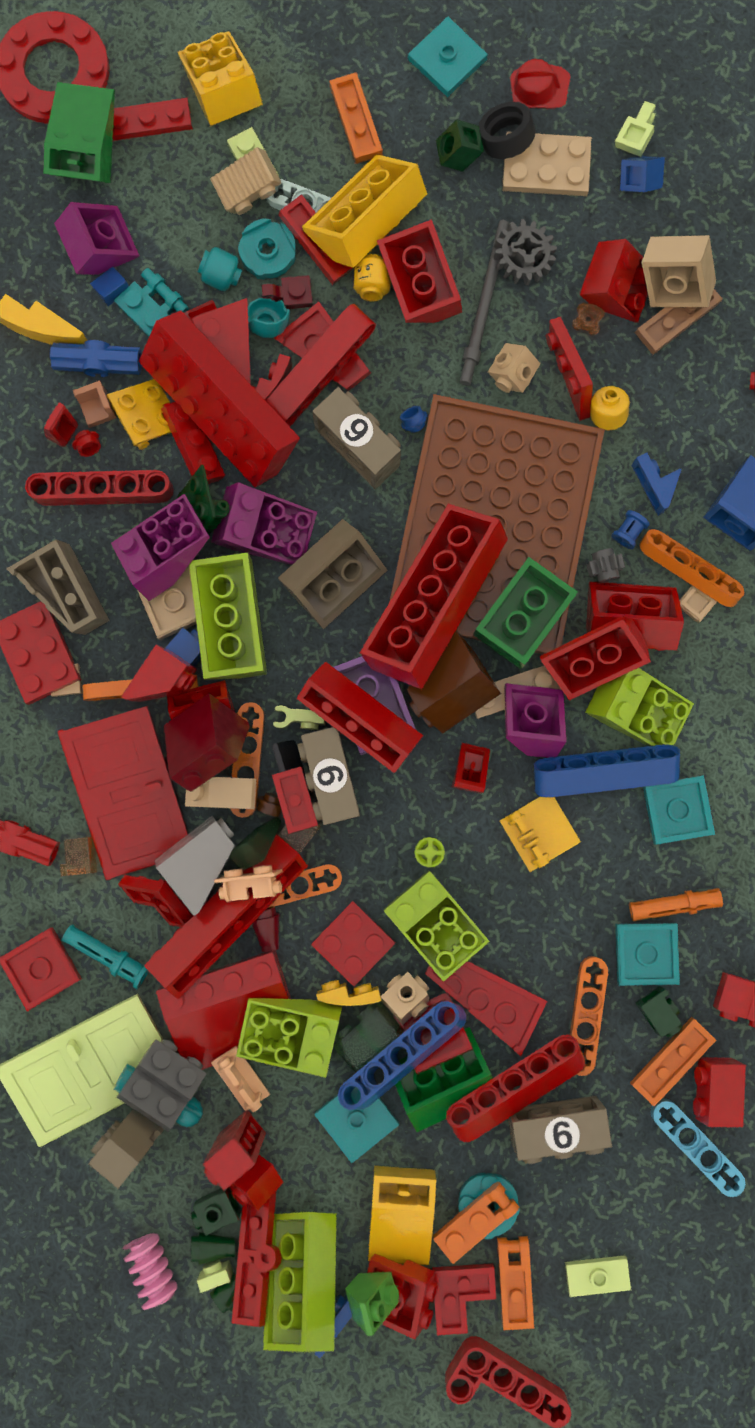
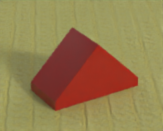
M461 743L452 783L453 788L479 794L484 793L490 749Z

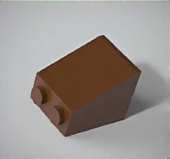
M457 630L423 689L411 685L407 689L412 698L409 705L419 718L422 716L430 728L435 726L442 734L501 694L476 652Z

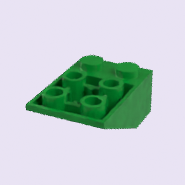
M57 82L44 142L43 174L111 183L114 89Z

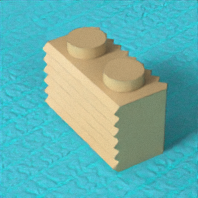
M258 147L210 178L226 211L234 214L237 213L238 215L249 211L253 207L251 203L258 198L263 200L275 194V187L281 184V180L267 152Z

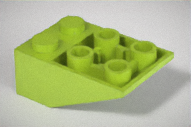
M637 668L597 687L585 713L647 746L674 745L694 703L640 668Z
M429 870L384 908L387 916L443 982L490 942Z
M249 998L236 1057L326 1078L342 1007L316 1000Z

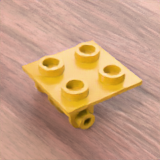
M155 379L106 395L135 447L138 446L139 450H143L150 445L148 440L171 433L161 411L163 405L170 403Z
M540 796L500 820L501 825L529 872L547 865L550 860L581 842L554 797Z

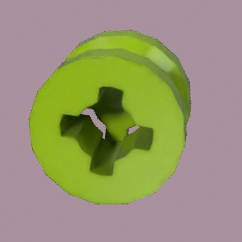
M431 837L421 839L416 844L414 850L417 861L429 868L439 865L445 855L442 843Z

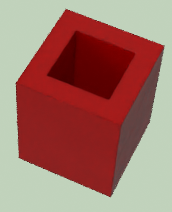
M258 1154L255 1165L231 1184L234 1188L232 1195L241 1205L245 1206L248 1203L258 1211L284 1182L273 1164Z

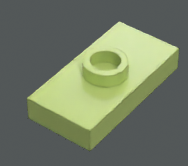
M625 1255L565 1262L570 1297L631 1290L628 1261Z

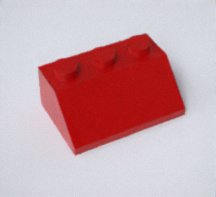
M432 219L377 240L406 323H436L462 313L461 298Z
M589 582L587 633L621 616H625L634 621L645 638L648 649L677 651L684 625L677 588Z
M625 616L610 621L540 656L541 662L569 700L651 662L645 638L634 621Z

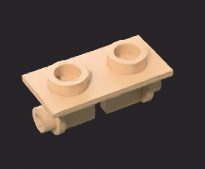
M272 865L254 867V873L243 874L242 869L224 871V876L215 879L214 883L223 882V887L219 888V897L227 902L249 899L248 887H252L253 898L276 897L277 893L282 892V884L280 880L276 881L275 876L282 873V869L272 870Z
M235 1046L213 1060L211 1064L245 1111L250 1109L251 1112H255L262 1106L260 1101L268 1097L270 1092L248 1061L244 1058L236 1057L238 1047Z

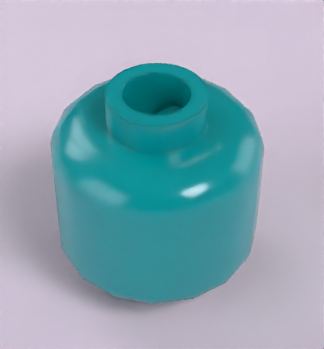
M213 247L210 252L205 250L197 272L201 274V281L204 284L225 292L230 287V284L233 286L237 285L242 270L237 268L239 261L236 255L221 248Z

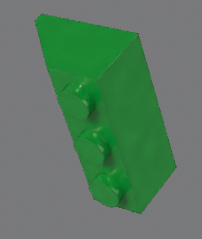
M470 1027L464 1030L473 1050L419 1074L413 1069L395 1084L405 1112L416 1132L447 1119L446 1114L452 1104L493 1079ZM408 1056L398 1060L401 1065L404 1064Z

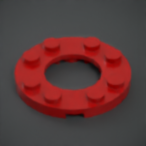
M58 11L40 12L22 19L10 28L0 42V90L10 106L22 116L47 124L50 119L55 91L40 90L30 84L26 78L25 63L28 55L34 48L53 41L64 43L72 48L78 56L79 69L77 76L71 84L106 88L109 79V59L98 33L81 18Z

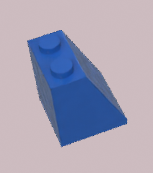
M752 455L741 464L703 516V518L749 551L755 548V458Z

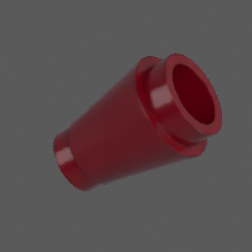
M268 907L252 923L262 952H271L279 949V912H276L275 907Z

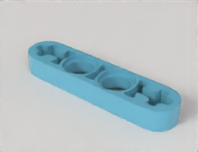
M663 1098L655 1107L652 1105L651 1117L654 1122L724 1195L736 1197L743 1192L746 1183L742 1173L675 1103ZM672 1107L669 1113L678 1123L673 1126L666 1118L659 1120L661 1117L660 1108L669 1109ZM684 1128L693 1129L695 1134L693 1141L689 1144H683L679 1141V1133ZM708 1150L714 1151L716 1154L714 1164L703 1166L700 1161L702 1153ZM721 1168L730 1177L735 1176L734 1181L736 1185L733 1188L729 1185L724 1188L726 1181L717 1173Z

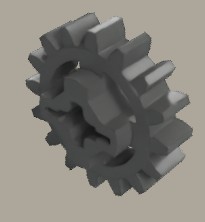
M521 219L518 227L514 222H511L507 230L504 228L501 230L499 238H497L494 244L496 250L493 259L500 260L496 268L497 270L503 268L506 270L504 274L505 279L512 275L514 276V284L523 279L526 286L529 285L532 278L538 283L542 275H548L551 270L550 266H553L556 261V257L553 255L557 250V246L550 245L554 237L553 235H544L545 226L538 230L536 228V221L533 220L530 226H526L525 220ZM514 238L517 239L516 242H511V244H510L509 246H507V244H508L512 239H514ZM540 259H542V262L538 266L533 267V264L535 262H538Z

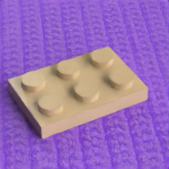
M535 134L533 142L524 152L515 157L504 159L502 191L587 196L589 192L592 137Z

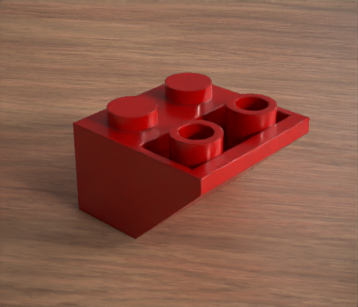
M627 239L598 242L579 295L595 309L638 323L648 296L642 267L643 256Z

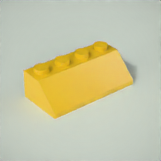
M376 154L302 226L304 232L334 262L354 268L378 245L377 240L384 238L427 195L418 164Z

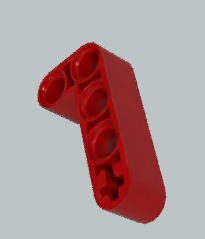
M470 1336L466 1338L446 1370V1393L453 1403L465 1404L469 1402L482 1382L551 1427L561 1428L570 1421L571 1409L565 1392L560 1387L481 1337ZM473 1351H479L483 1354L477 1360H472L468 1357ZM500 1368L509 1370L505 1376L499 1377L495 1375V1372ZM457 1379L466 1381V1384L462 1387L452 1385L454 1380ZM527 1385L535 1386L531 1393H523L521 1390Z

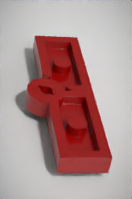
M276 1191L258 1211L248 1203L245 1206L242 1205L232 1324L254 1327L265 1326L269 1273L279 1267L282 1259L279 1248L272 1245Z

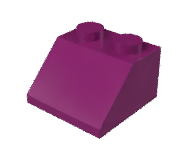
M70 202L54 223L76 274L98 275L109 270L111 267L115 268L140 256L118 206Z

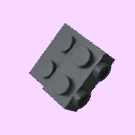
M163 1039L161 1042L155 1040L150 1045L117 1098L169 1132L207 1073L201 1070L203 1065L200 1061L193 1057L183 1058L176 1053L178 1049L172 1042Z

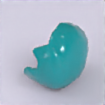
M257 298L248 305V328L261 338H274L282 334L288 326L290 309L286 310L282 300L275 302L269 298Z

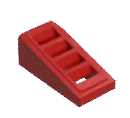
M59 402L45 424V437L64 448L77 429L78 423L65 405Z

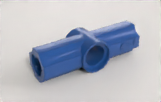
M88 340L84 344L53 343L50 348L51 367L53 370L79 371L88 376L95 377V374H101V377H107L109 373L140 375L142 365L138 362L142 354L139 347L111 346L103 341Z

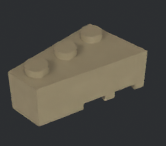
M54 540L7 568L72 633L86 635L110 621L70 544Z
M133 1109L122 1123L116 1120L92 1148L91 1151L95 1156L89 1162V1165L116 1188H119L164 1129Z

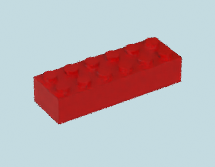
M182 311L156 320L138 362L178 405H181L183 411L254 487L275 477L282 469L300 437Z
M449 503L447 504L360 651L361 656L371 670L423 689L508 541L500 519Z

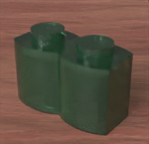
M381 1003L374 1008L369 1004L356 1016L359 1019L358 1023L353 1027L347 1024L336 1034L338 1041L333 1048L355 1073L404 1032L403 1027Z

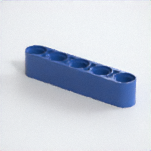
M668 744L539 759L534 763L535 793L541 797H558L671 784L680 778V749Z
M448 1001L440 1002L342 1084L338 1091L340 1104L348 1110L368 1108L462 1029L466 1022L465 1010L460 1005ZM449 1008H452L455 1012V1020L452 1024L447 1025L444 1021V1013ZM428 1028L431 1031L432 1037L430 1042L424 1045L420 1035L424 1029ZM404 1047L407 1050L408 1058L401 1065L397 1059V1054ZM380 1067L384 1072V1079L380 1084H377L374 1074ZM355 1087L361 1093L357 1104L351 1099V1093Z

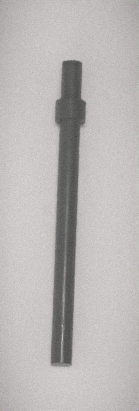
M500 220L498 223L469 345L465 348L462 358L464 366L460 384L465 386L471 385L475 365L479 364L481 357L479 349L499 271L496 266L500 260L493 259L496 250L494 244L497 238H499L501 230L503 228L508 229L510 223L506 220Z

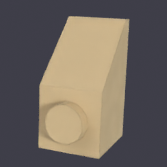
M212 777L192 792L186 790L185 806L255 809L256 779Z

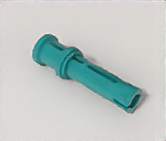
M73 924L68 927L62 937V942L71 945L110 968L109 972L112 976L116 977L119 975L133 984V988L136 990L139 989L149 973L143 964L129 957V952H118L78 929Z

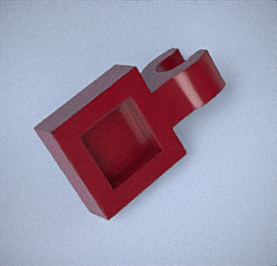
M309 275L281 278V286L275 284L261 285L263 298H269L275 302L282 300L286 310L313 306Z

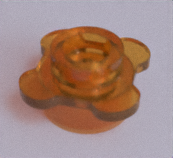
M579 304L577 307V318L572 322L573 328L575 330L582 329L588 331L590 335H596L600 331L599 323L604 318V310L594 304ZM586 317H590L591 320L587 321Z

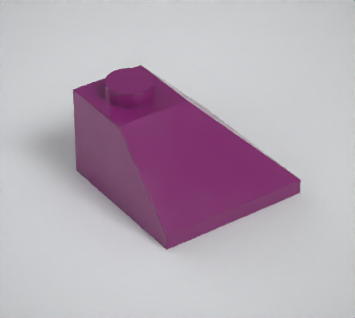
M506 683L504 686L506 739L527 756L557 757L566 743L564 692L560 689Z

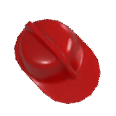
M542 59L528 60L510 76L513 102H521L528 108L553 109L562 107L566 104L571 75L562 67L549 65Z

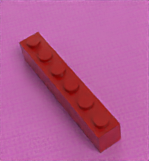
M276 833L269 840L265 841L260 849L247 862H244L239 869H242L243 874L254 873V867L272 865V870L282 869V873L275 876L276 881H281L282 892L277 893L276 897L253 898L252 887H248L249 899L227 902L225 899H220L218 888L217 892L202 906L200 912L193 916L183 927L179 928L173 937L160 950L156 951L144 965L175 998L179 999L308 867L300 854Z

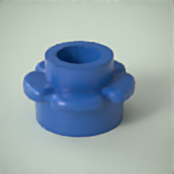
M420 406L410 407L400 415L401 427L412 433L418 432L426 425L425 422L428 415L425 411H422Z

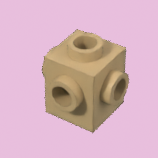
M505 343L488 373L496 381L495 385L500 390L507 393L510 391L523 393L541 363L526 346Z
M407 972L403 977L400 974L394 977L387 985L388 990L380 996L383 1004L403 1025L412 1016L416 1019L427 1010L428 1005L426 1003L429 1002L427 991L429 987L418 975L413 978ZM405 995H411L409 998H404Z

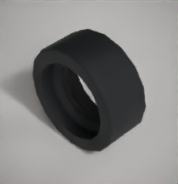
M510 101L491 108L483 115L478 125L483 148L487 155L495 159H507L521 154L531 145L535 138L536 129L528 107L521 102ZM520 125L515 131L507 135L494 136L495 133L506 126Z

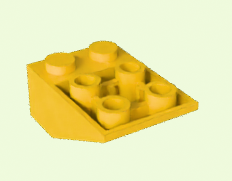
M229 31L216 33L206 41L189 44L185 49L177 52L210 126L263 105L254 72Z
M374 1166L368 1261H370L374 1254H378L396 1263H405L408 1259L419 1265H429L435 1211V1170Z

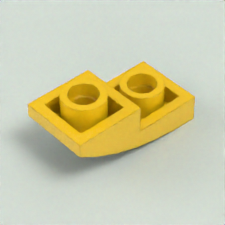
M334 980L322 984V990L317 991L316 994L318 1001L343 1006L366 1005L382 1001L379 986L372 987L371 983L353 988L355 993L349 994L347 983L339 984V980Z

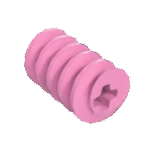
M155 1233L137 1238L122 1248L123 1250L130 1249L131 1251L124 1258V1261H135V1265L128 1270L129 1274L139 1273L140 1275L133 1281V1285H144V1288L137 1294L138 1298L148 1297L149 1299L142 1305L143 1310L151 1309L167 1302L174 1296L178 1286L175 1280H170L173 1272L171 1269L166 1268L169 1261L166 1257H161L164 1253V1248L162 1245H156L160 1238Z

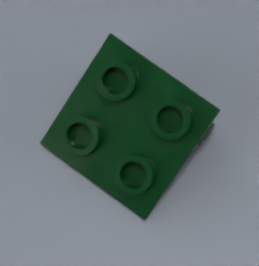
M201 465L182 491L179 492L177 498L183 494L187 496L210 536L222 519L228 515L229 504L225 500H212L204 465Z

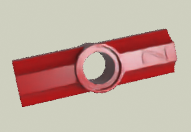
M0 819V852L16 857L23 856L46 866L52 865L59 851V841L30 831L31 828L25 825L24 827L18 826L19 823Z

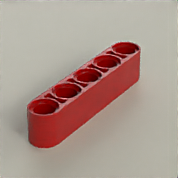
M355 304L349 305L267 398L266 402L291 426L375 330L376 323Z
M159 470L35 473L29 476L25 483V490L35 502L44 506L163 503L172 497L174 491L167 475ZM165 482V487L162 491H152L155 483ZM106 483V489L102 493H94L95 487L98 484ZM127 483H136V487L132 492H123L124 486ZM47 484L46 492L42 495H37L38 487ZM70 484H77V489L74 493H65L66 488Z
M561 1035L452 1104L447 1111L446 1118L456 1137L463 1142H471L578 1074L585 1066V1058L577 1039L571 1035ZM572 1053L570 1056L564 1057L566 1054ZM547 1069L545 1072L538 1074L540 1071ZM521 1086L519 1089L513 1090L515 1087ZM494 1103L492 1106L486 1107L488 1104ZM468 1119L466 1123L460 1125L463 1120Z

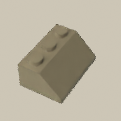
M342 519L279 576L278 579L297 602L324 629L377 581L387 569L362 534Z

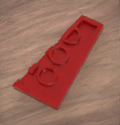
M470 961L464 963L444 982L428 965L425 974L458 1001L518 1055L522 1056L547 1000Z

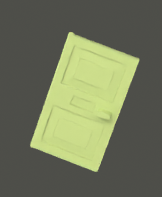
M136 994L1 1063L0 1080L36 1140L37 1146L42 1147L125 1104L117 1098L119 1092L113 1090L120 1074L127 1064L136 1068L150 1045L155 1040L161 1042L163 1038L139 994Z

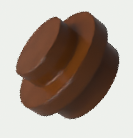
M266 792L264 796H258V811L275 817L280 816L282 809L278 795Z

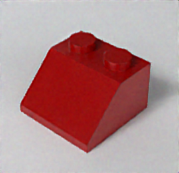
M155 645L121 697L130 701L142 702L178 695L183 690L187 692L197 679V676L194 675L197 668L169 649Z

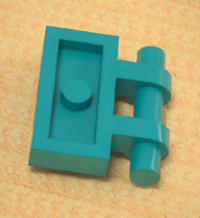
M146 268L142 272L141 277L147 282V285L142 289L134 281L114 302L149 337L156 320L170 315L174 310L184 313L189 310V307L183 302V297L177 291L173 292L165 284V279L160 274H155L149 268ZM157 292L165 299V303L161 306L151 298Z

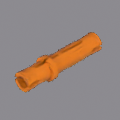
M719 888L700 892L688 890L684 894L629 902L633 922L687 912L691 915L696 914L699 910L723 907V898Z

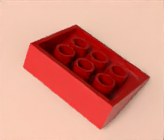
M276 950L264 952L205 972L179 999L175 998L164 987L156 991L164 1020L179 1055L185 1059L193 1057L200 1061L203 1065L201 1070L212 1067L211 1062L233 1047H238L249 998L291 999Z

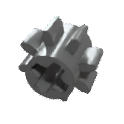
M613 548L591 554L593 561H589V564H586L590 578L597 576L598 583H606L620 578L619 571L625 568L622 554L615 555Z

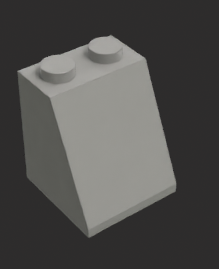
M213 816L209 817L155 859L156 869L194 916L200 912L214 885V880L218 878L235 846L230 839L234 836V833L222 818L216 821Z

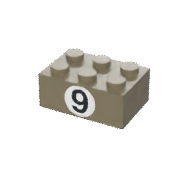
M337 387L312 411L315 429L376 490L400 467L401 445L392 434L388 433L386 435L379 428L380 423L370 412L365 414L358 407L359 402L349 391L344 393Z
M332 727L301 735L303 743L297 745L301 761L303 763L308 762L310 772L305 773L309 791H315L318 802L312 803L316 820H323L324 825H329L359 817L360 812L339 731Z
M597 1096L528 1105L508 1118L511 1143L518 1161L523 1160L527 1164L541 1162L542 1157L554 1156L556 1159L571 1158L573 1153L583 1151L586 1154L595 1155L603 1153L604 1148L612 1147L607 1110Z

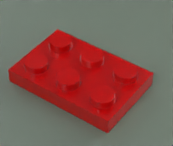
M40 601L0 620V646L25 704L30 705L51 695L53 692L82 680L57 621L44 603Z

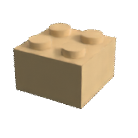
M710 235L650 237L642 260L650 306L708 307L716 284Z

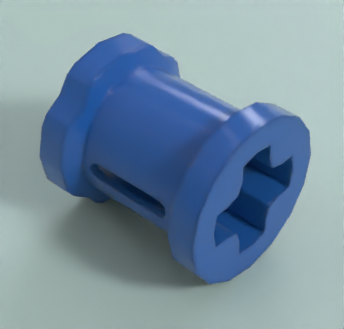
M628 510L625 514V521L619 530L614 531L611 536L625 548L634 549L636 539L643 529L648 528L650 523L641 514Z

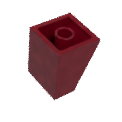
M208 693L164 725L169 778L189 792L210 780L238 760L250 728L249 723Z

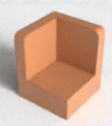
M101 381L73 390L89 428L117 418L106 396L108 393Z

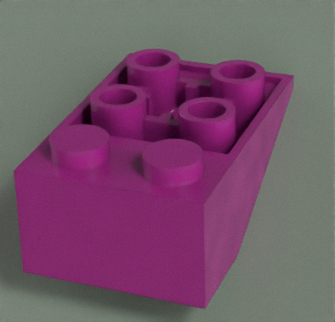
M239 482L226 487L223 500L229 504V513L214 530L212 543L293 565L307 552L317 515L316 511Z
M183 494L113 541L111 545L132 585L148 601H151L177 582L210 536L187 496Z

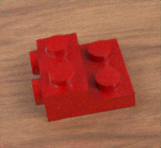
M374 1254L370 1258L367 1273L392 1272L394 1284L399 1291V1303L382 1325L412 1339H416L422 1329H428L432 1321L433 1311L428 1309L429 1302L434 1301L439 1288V1283L434 1281L436 1271L408 1259L401 1265L378 1254Z

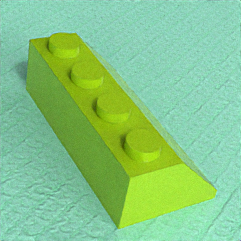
M248 553L192 560L189 564L203 678L239 679L267 675L254 570L250 555Z
M319 1212L274 1214L272 1245L279 1248L282 1259L279 1267L269 1273L263 1350L293 1352L334 1351L336 1214Z

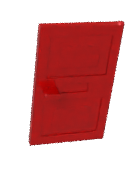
M148 705L67 730L61 729L57 732L106 880L155 865V859L189 834L172 780L169 778L168 767Z

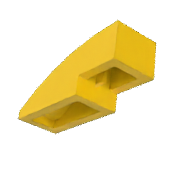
M7 294L0 300V323L21 335L51 345L53 343L84 344L88 341L83 332L38 301H35L31 308L27 309Z

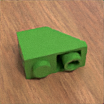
M392 1272L358 1273L345 1288L352 1318L366 1335H374L399 1303V1291L394 1284Z

